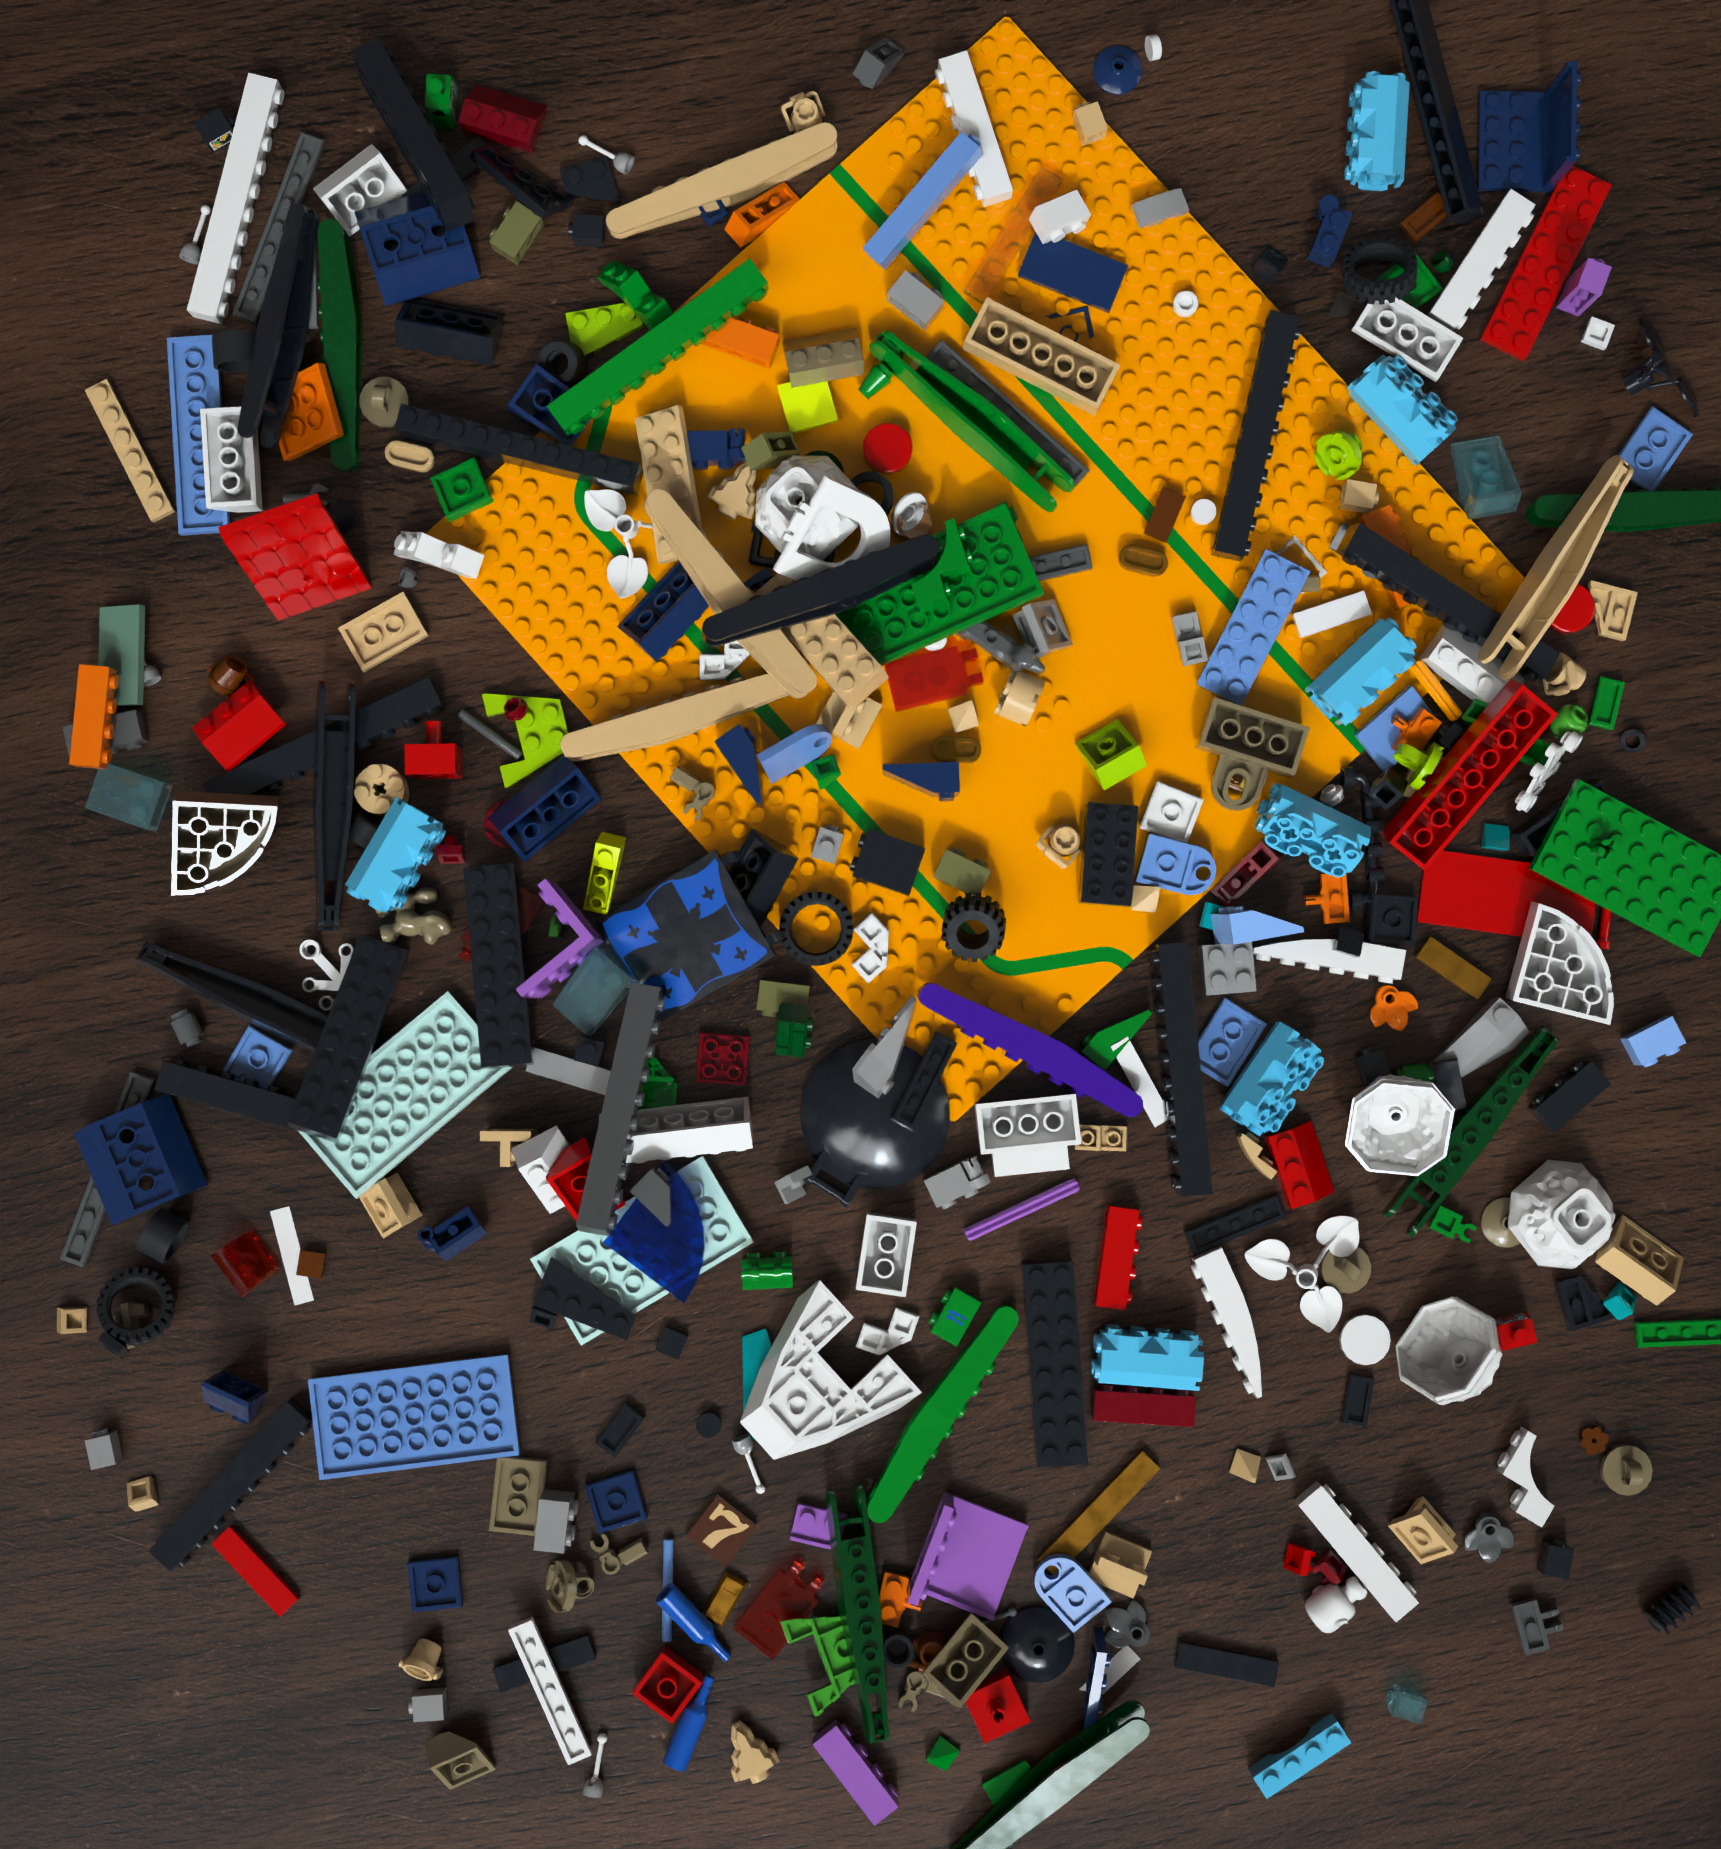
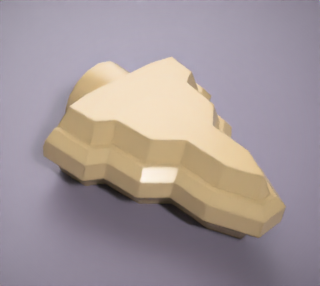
M744 462L736 469L732 477L724 478L719 486H713L707 498L719 505L718 513L732 520H735L737 515L752 519L755 512L753 501L756 493L753 485L756 480V470H751L749 465Z
M741 1720L732 1724L731 1740L734 1750L731 1757L734 1765L731 1767V1773L734 1782L749 1778L752 1784L763 1781L770 1776L769 1768L781 1761L774 1748H768L763 1739L755 1738L751 1728Z

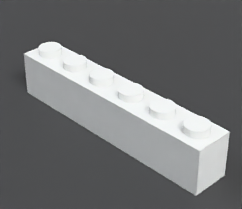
M967 50L939 59L938 69L935 70L938 84H943L945 90L943 93L946 108L950 107L953 116H950L953 130H958L959 133L962 131L967 136L972 134L981 142L979 147L983 155L968 172L969 177H973L976 184L973 186L977 201L981 200L983 207H987L1011 199L1013 188Z
M1509 190L1427 315L1428 317L1451 331L1455 328L1460 330L1468 318L1464 314L1468 308L1473 310L1481 298L1478 295L1482 287L1486 289L1493 280L1492 271L1495 267L1499 269L1508 257L1504 254L1508 247L1513 248L1521 237L1518 231L1522 226L1526 228L1533 219L1534 215L1531 211L1536 204L1514 190Z
M1316 1481L1294 1501L1395 1622H1398L1419 1604L1414 1598L1417 1592L1407 1581L1404 1584L1400 1581L1398 1576L1401 1573L1392 1562L1385 1563L1381 1558L1384 1553L1375 1542L1370 1545L1365 1539L1368 1533L1359 1523L1354 1525L1349 1518L1352 1514L1343 1503L1339 1506L1333 1500L1336 1495L1329 1486L1325 1484L1322 1487Z

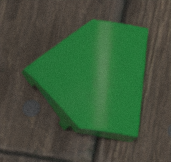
M654 1056L653 1059L649 1060L647 1066L650 1067L649 1080L643 1084L642 1091L645 1092L644 1103L642 1107L639 1106L638 1108L647 1109L673 1106L677 1103L678 1085Z

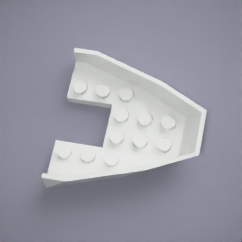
M820 1280L815 1281L796 1300L759 1369L740 1420L745 1429L774 1460L829 1443L900 1409L922 1393L888 1355L879 1361L851 1389L817 1352L854 1317Z

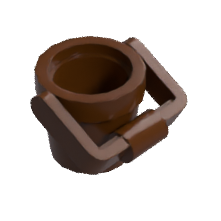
M225 655L207 669L209 673L207 680L210 686L224 696H231L240 688L243 679L246 682L250 680L254 683L246 663L234 655Z
M928 1630L919 1635L918 1638L914 1637L912 1640L914 1651L916 1647L917 1656L922 1662L919 1663L911 1660L908 1666L918 1669L917 1672L922 1673L947 1643L944 1635L936 1630Z

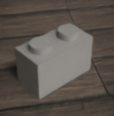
M905 270L887 292L886 300L925 331L943 309V296L936 289L926 287L923 284L922 278L916 273L912 272L910 274Z

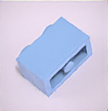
M1663 1016L1620 1038L1633 1064L1643 1065L1644 1067L1657 1063V1058L1664 1054L1670 1056L1680 1051L1679 1046L1686 1043L1673 1016Z

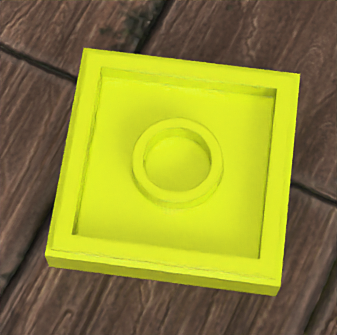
M827 381L791 388L790 382L777 385L788 428L792 434L838 422Z

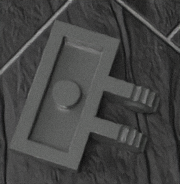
M1535 1598L1510 1604L1523 1653L1530 1655L1550 1649L1547 1635L1559 1632L1564 1627L1562 1622L1559 1621L1544 1625L1542 1619L1558 1615V1607L1551 1606L1540 1610Z

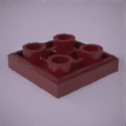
M700 1032L696 1082L746 1086L750 1036Z

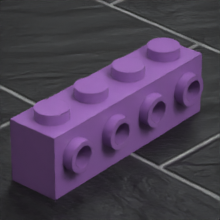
M836 1718L813 1736L812 1745L875 1826L899 1807L897 1798L899 1794L891 1783L887 1785L883 1780L884 1774L876 1763L872 1765L867 1759L868 1753L861 1743L856 1744L851 1738L853 1733L847 1724H841Z

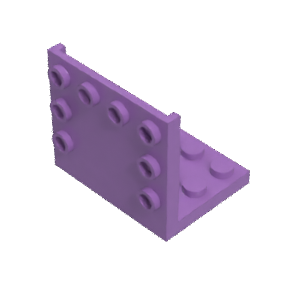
M544 879L538 884V887L541 889L538 894L547 905L550 904L556 907L555 915L563 924L571 926L579 935V938L516 989L521 997L524 998L537 997L542 999L553 990L550 987L557 980L561 983L572 974L570 970L578 964L579 967L584 965L591 959L589 954L605 942L557 883L548 879Z
M944 1491L908 1585V1603L918 1606L919 1600H925L926 1595H929L993 1621L1029 1524Z

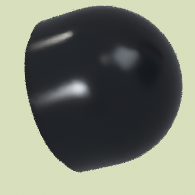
M1637 726L1626 728L1620 737L1622 748L1628 752H1638L1643 749L1646 743L1644 730ZM1628 735H1636L1639 737L1640 742L1637 745L1630 746L1626 742V737Z

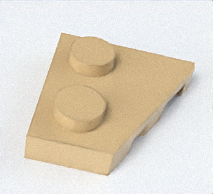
M1592 580L1589 581L1588 590L1595 603L1594 616L1599 636L1625 641L1638 592Z

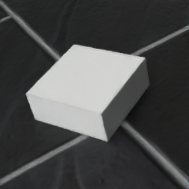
M1591 317L1588 320L1581 342L1604 351L1607 348L1615 325Z

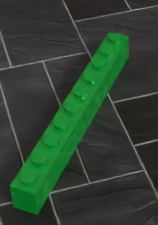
M749 258L547 405V408L567 436L571 433L577 434L585 427L584 424L587 421L601 417L605 413V408L611 404L616 405L626 397L625 394L627 392L642 387L646 382L645 379L652 374L654 376L660 374L666 368L665 365L671 360L677 361L686 354L685 350L692 345L698 346L707 338L706 335L714 330L716 332L722 329L727 324L726 320L733 315L737 317L745 312L748 304L753 301L758 302L767 295L766 291L769 290L768 282Z

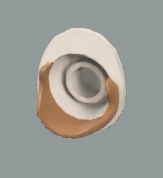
M919 492L906 494L893 507L891 522L898 535L913 539L928 534L932 527L928 503Z

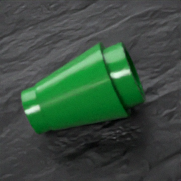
M879 362L876 366H872L858 390L869 399L891 383L890 379L894 375Z

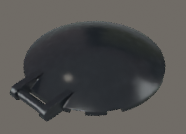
M878 1040L857 1041L839 1048L817 1066L806 1084L800 1109L801 1127L805 1142L816 1159V1163L811 1169L812 1175L808 1176L804 1181L806 1184H813L841 1202L840 1205L845 1208L859 1187L885 1189L914 1179L933 1163L944 1145L949 1128L950 1107L946 1089L941 1079H939L914 1131H910L890 1120L921 1058L920 1054L907 1046H903L892 1080L894 1082L892 1088L886 1095L882 1093L879 1099L854 1082L852 1071L867 1048L872 1043L877 1045ZM819 1170H824L848 1185L850 1188L847 1193L817 1176Z

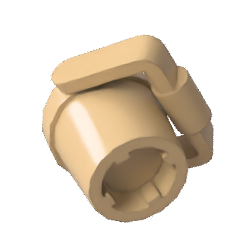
M809 91L805 94L804 92L798 93L780 106L789 132L794 131L797 133L822 123V118L826 116L819 96L814 91ZM793 106L794 108L789 120L785 109Z
M1559 653L1546 679H1543L1545 694L1561 696L1568 694L1570 690L1578 689L1585 681L1586 669L1573 661L1568 655Z
M1051 824L1036 842V846L1043 854L1062 869H1066L1082 851L1078 848L1080 845L1079 833L1070 825L1062 824L1054 828ZM1047 835H1048V841H1047L1048 845L1043 842V839H1044ZM1072 855L1067 862L1062 858Z
M419 1639L411 1654L401 1658L399 1667L417 1679L423 1681L438 1680L443 1672V1668L436 1666L442 1649L438 1644L430 1640Z

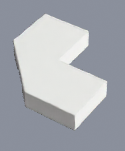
M737 641L725 644L724 654H700V680H725L750 654Z
M873 913L854 929L870 948L852 964L867 983L887 967L889 931Z
M896 1307L888 1330L864 1322L856 1347L881 1355L910 1341L913 1337L919 1315Z

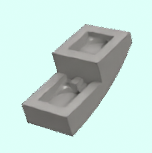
M1181 188L1146 198L1131 206L1140 229L1161 224L1166 219L1183 216L1190 211Z
M1197 611L1171 616L1182 665L1188 666L1208 661Z

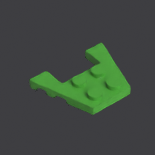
M840 1615L783 1619L780 1621L787 1643L791 1644L813 1634L830 1683L806 1693L815 1717L824 1712L823 1710L830 1703L835 1702L840 1697V1694L850 1685L855 1684Z

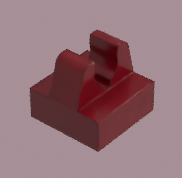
M445 835L444 845H437L436 855L440 864L465 863L466 854L462 845H458L456 835Z
M1329 1549L1316 1562L1313 1573L1322 1571L1324 1576L1321 1582L1323 1584L1332 1583L1336 1585L1342 1581L1347 1567Z

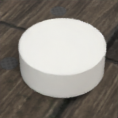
M1157 34L1145 37V52L1149 61L1159 60L1162 55L1161 41Z
M1181 291L1173 300V310L1180 317H1190L1198 307V298L1191 291Z
M1208 499L1196 501L1190 511L1191 518L1198 525L1211 523L1216 516L1214 503Z

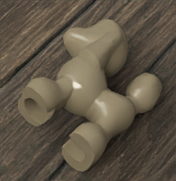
M429 887L420 888L413 894L406 893L408 899L401 909L397 907L394 909L396 911L394 923L379 927L383 942L391 945L395 944L400 935L415 936L418 934L423 935L426 943L434 944L439 937L448 935L452 929L449 918L441 911L430 910L423 915L415 912V905L417 903L431 904L438 899L437 891ZM375 909L379 918H384L391 912L388 910L385 913Z

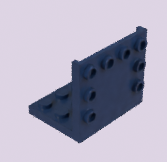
M1567 61L1544 92L1480 91L1478 93L1476 179L1478 191L1509 192L1512 189L1515 192L1550 193L1557 183L1563 179L1568 170L1571 169L1573 164L1578 161L1580 148L1576 146V137L1580 131V122L1577 121L1580 96H1577V87L1580 84L1581 73L1577 71V61Z

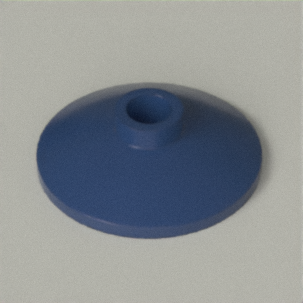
M1108 47L1097 56L1094 62V79L1097 85L1109 94H1126L1132 91L1141 79V61L1137 54L1127 47ZM1121 64L1123 69L1117 70L1114 65Z

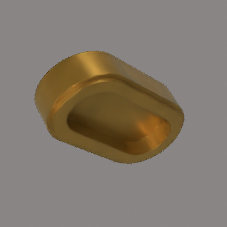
M1136 545L1125 546L1118 556L1119 564L1123 569L1151 577L1162 575L1168 567L1167 557L1162 552Z
M940 736L934 740L931 751L933 756L942 762L973 763L981 755V745L974 738Z

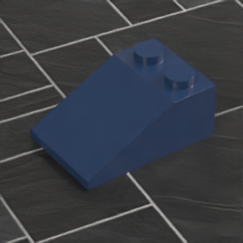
M536 364L508 403L507 409L560 444L573 446L585 429L584 427L577 434L571 433L567 436L550 413L547 405L570 388Z
M738 724L714 742L760 808L764 804L756 749L754 747L756 740L748 727L742 729L740 724Z
M959 762L886 764L882 767V775L931 797H938L940 802L954 801V798L958 797L960 793Z
M224 1370L203 1381L201 1385L203 1400L210 1404L209 1407L212 1410L220 1413L225 1411L232 1414V1418L240 1423H250L256 1419L268 1393L267 1390Z

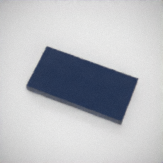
M1035 231L1018 277L1109 313L1128 265L1063 239L1055 243L1050 241L1042 244Z

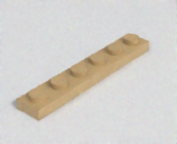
M105 379L85 389L150 520L154 523L176 512L110 381Z

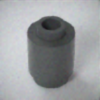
M189 1008L170 1016L173 1021L171 1025L181 1045L186 1044L187 1047H191L202 1041L200 1037L204 1035V1032L195 1013H191Z

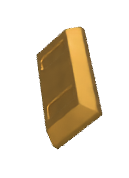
M725 1571L704 1608L703 1615L723 1627L748 1583Z

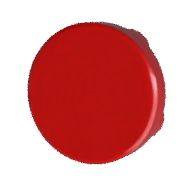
M883 423L877 425L868 432L864 439L863 455L867 464L874 472L882 474L897 473L909 464L912 456V440L909 434L896 424Z
M1577 584L1570 598L1550 626L1562 634L1574 633L1585 628L1591 622L1595 612V603L1591 593L1585 587Z

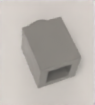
M107 1428L92 1432V1437L85 1440L91 1470L115 1465L123 1460L117 1430L108 1432Z
M447 1689L416 1690L408 1703L409 1714H413V1722L444 1720L448 1714Z

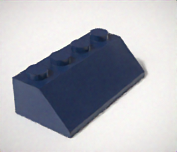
M678 561L617 627L648 656L658 662L661 657L667 654L673 644L685 634L687 629L702 616V613L709 605L680 561Z
M563 755L492 813L488 819L518 856L526 862L599 802L601 798L580 770L568 757Z

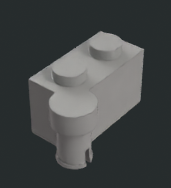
M977 1156L970 1158L973 1166L969 1158H966L923 1179L936 1208L940 1206L943 1209L949 1208L956 1204L955 1199L963 1195L965 1198H969L979 1193V1188L991 1183L988 1174L983 1172Z

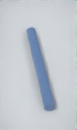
M672 1538L663 1539V1588L673 1583ZM662 1609V1641L670 1642L672 1641V1618Z

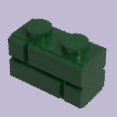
M779 1004L775 1042L776 1055L788 1056L790 1054L791 1057L803 1058L805 1048L811 1047L812 1034L807 1033V1031L812 1032L814 1017L809 1016V1007L807 1005Z

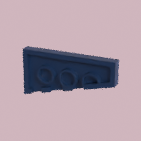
M1093 1627L1092 1637L1094 1638L1095 1649H1090L1089 1657L1090 1673L1092 1674H1087L1086 1695L1089 1698H1084L1080 1732L1097 1721V1712L1101 1713L1103 1707V1697H1100L1101 1689H1106L1107 1674H1104L1105 1667L1110 1665L1111 1652L1107 1651L1103 1628Z

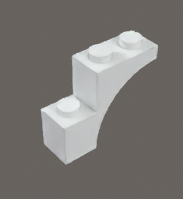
M401 531L400 535L397 536L393 554L473 579H477L485 556L462 545L448 544L422 532Z
M1521 1427L1519 1431H1515L1511 1436V1445L1507 1452H1503L1500 1455L1496 1470L1521 1485L1520 1489L1515 1490L1512 1494L1509 1507L1538 1526L1543 1527L1554 1505L1539 1492L1531 1474L1530 1454L1537 1436Z

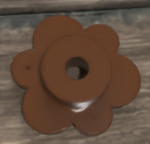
M1593 1427L1592 1429L1584 1428L1581 1432L1582 1439L1579 1443L1585 1448V1452L1588 1455L1593 1456L1597 1452L1602 1453L1605 1451V1445L1608 1443L1609 1437L1606 1433L1601 1432L1599 1427Z

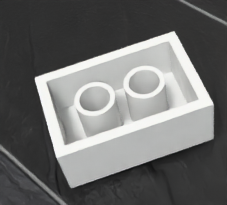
M866 1213L856 1290L906 1297L917 1224L916 1219Z

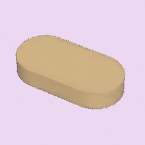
M394 440L385 448V457L394 466L418 472H427L434 466V454L425 446Z

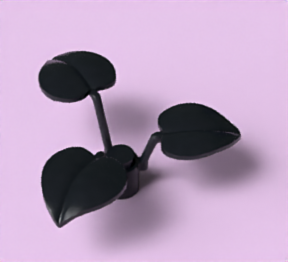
M1639 319L1644 337L1652 348V355L1641 366L1636 368L1637 371L1623 378L1626 389L1631 395H1634L1645 388L1649 391L1657 387L1676 385L1682 397L1694 410V418L1699 416L1697 398L1693 388L1683 376L1676 379L1658 332L1644 319ZM1655 372L1662 374L1668 380L1651 383L1655 380L1653 376Z

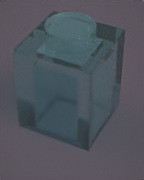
M1394 1684L1392 1691H1389L1386 1696L1385 1704L1387 1710L1392 1716L1422 1724L1428 1699L1421 1692Z

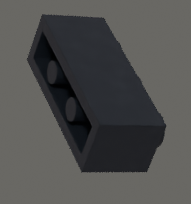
M1580 1060L1570 1067L1569 1070L1571 1072L1567 1076L1557 1078L1551 1083L1550 1086L1552 1088L1548 1092L1538 1094L1531 1101L1533 1104L1528 1109L1546 1131H1557L1611 1085L1592 1061L1582 1062Z

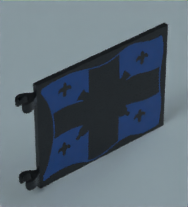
M717 850L712 851L595 922L630 985L632 982L661 987L663 996H666L664 1011H660L658 1020H661V1022L774 957L776 953L772 945L786 938L782 929L773 932L767 937L765 936L731 876L727 866L741 859V855L737 850L729 852L722 858Z

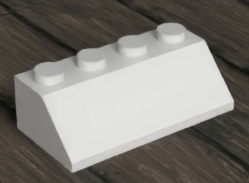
M241 407L200 409L207 509L237 513L263 511L258 428L250 438H244L238 434L237 427Z
M1442 625L1419 659H1422L1428 668L1474 701L1476 698L1490 703L1509 681L1503 680L1498 675L1502 666V660L1495 657L1488 663L1480 662L1478 660V653L1482 648L1481 646L1464 640L1461 633L1456 630H1450ZM1517 672L1512 677V679L1524 684L1525 679L1521 676V673Z
M1076 1094L974 1104L981 1155L1081 1144Z

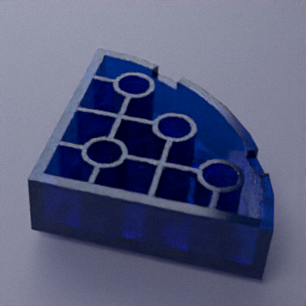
M665 1160L659 1168L670 1177L668 1182L672 1186V1222L666 1227L636 1198L617 1223L615 1230L611 1231L610 1237L608 1236L603 1243L682 1303H685L697 1283L703 1266L706 1250V1228L702 1209L693 1189L682 1173L668 1160Z

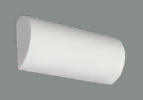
M1396 297L1393 303H1389L1388 300H1385V304L1379 305V301H1375L1374 305L1367 303L1351 329L1352 332L1393 357L1396 355L1403 357L1408 366L1434 382L1439 379L1463 340V337L1404 301L1398 300Z

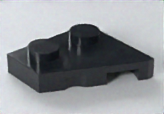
M607 156L559 169L566 194L571 197H586L588 200L598 201L599 199L610 201L616 205L621 204Z
M1576 1275L1554 1282L1567 1331L1579 1330L1615 1318L1600 1302V1297L1590 1290L1588 1283L1582 1276Z

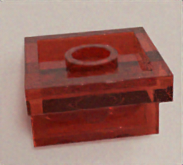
M252 1230L211 1255L242 1297L251 1293L261 1283L280 1271V1268Z

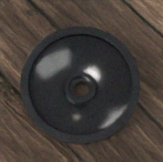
M1030 1606L1017 1611L1016 1616L1010 1617L1006 1621L1000 1634V1640L1009 1647L1002 1656L1004 1664L1013 1675L1026 1682L1044 1683L1057 1678L1068 1668L1074 1655L1075 1640L1073 1632L1048 1607ZM1040 1645L1043 1647V1650L1040 1653H1036L1034 1651L1035 1646Z

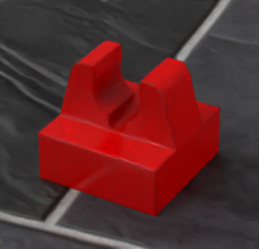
M1288 1543L1283 1568L1298 1575L1308 1576V1572L1313 1570V1566L1310 1565L1311 1557H1315L1316 1553L1298 1544Z

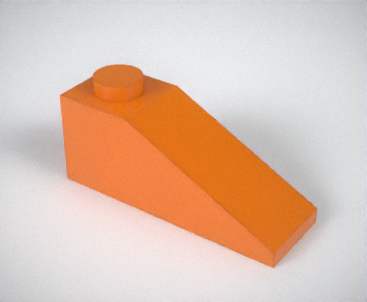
M783 181L735 210L724 230L741 248L760 236L800 199Z

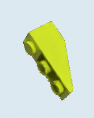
M601 832L595 844L584 910L608 915L626 837Z

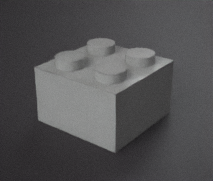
M1252 941L1234 945L1215 944L1198 946L1202 996L1256 991Z
M545 1489L539 1498L533 1550L564 1554L567 1547L571 1546L576 1532V1525H572V1521H574L575 1515L577 1516L579 1500H575V1492Z

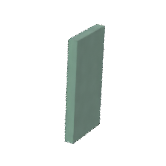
M140 604L100 607L98 666L111 667L117 670L119 686L115 689L114 695L117 706L143 705L145 606Z

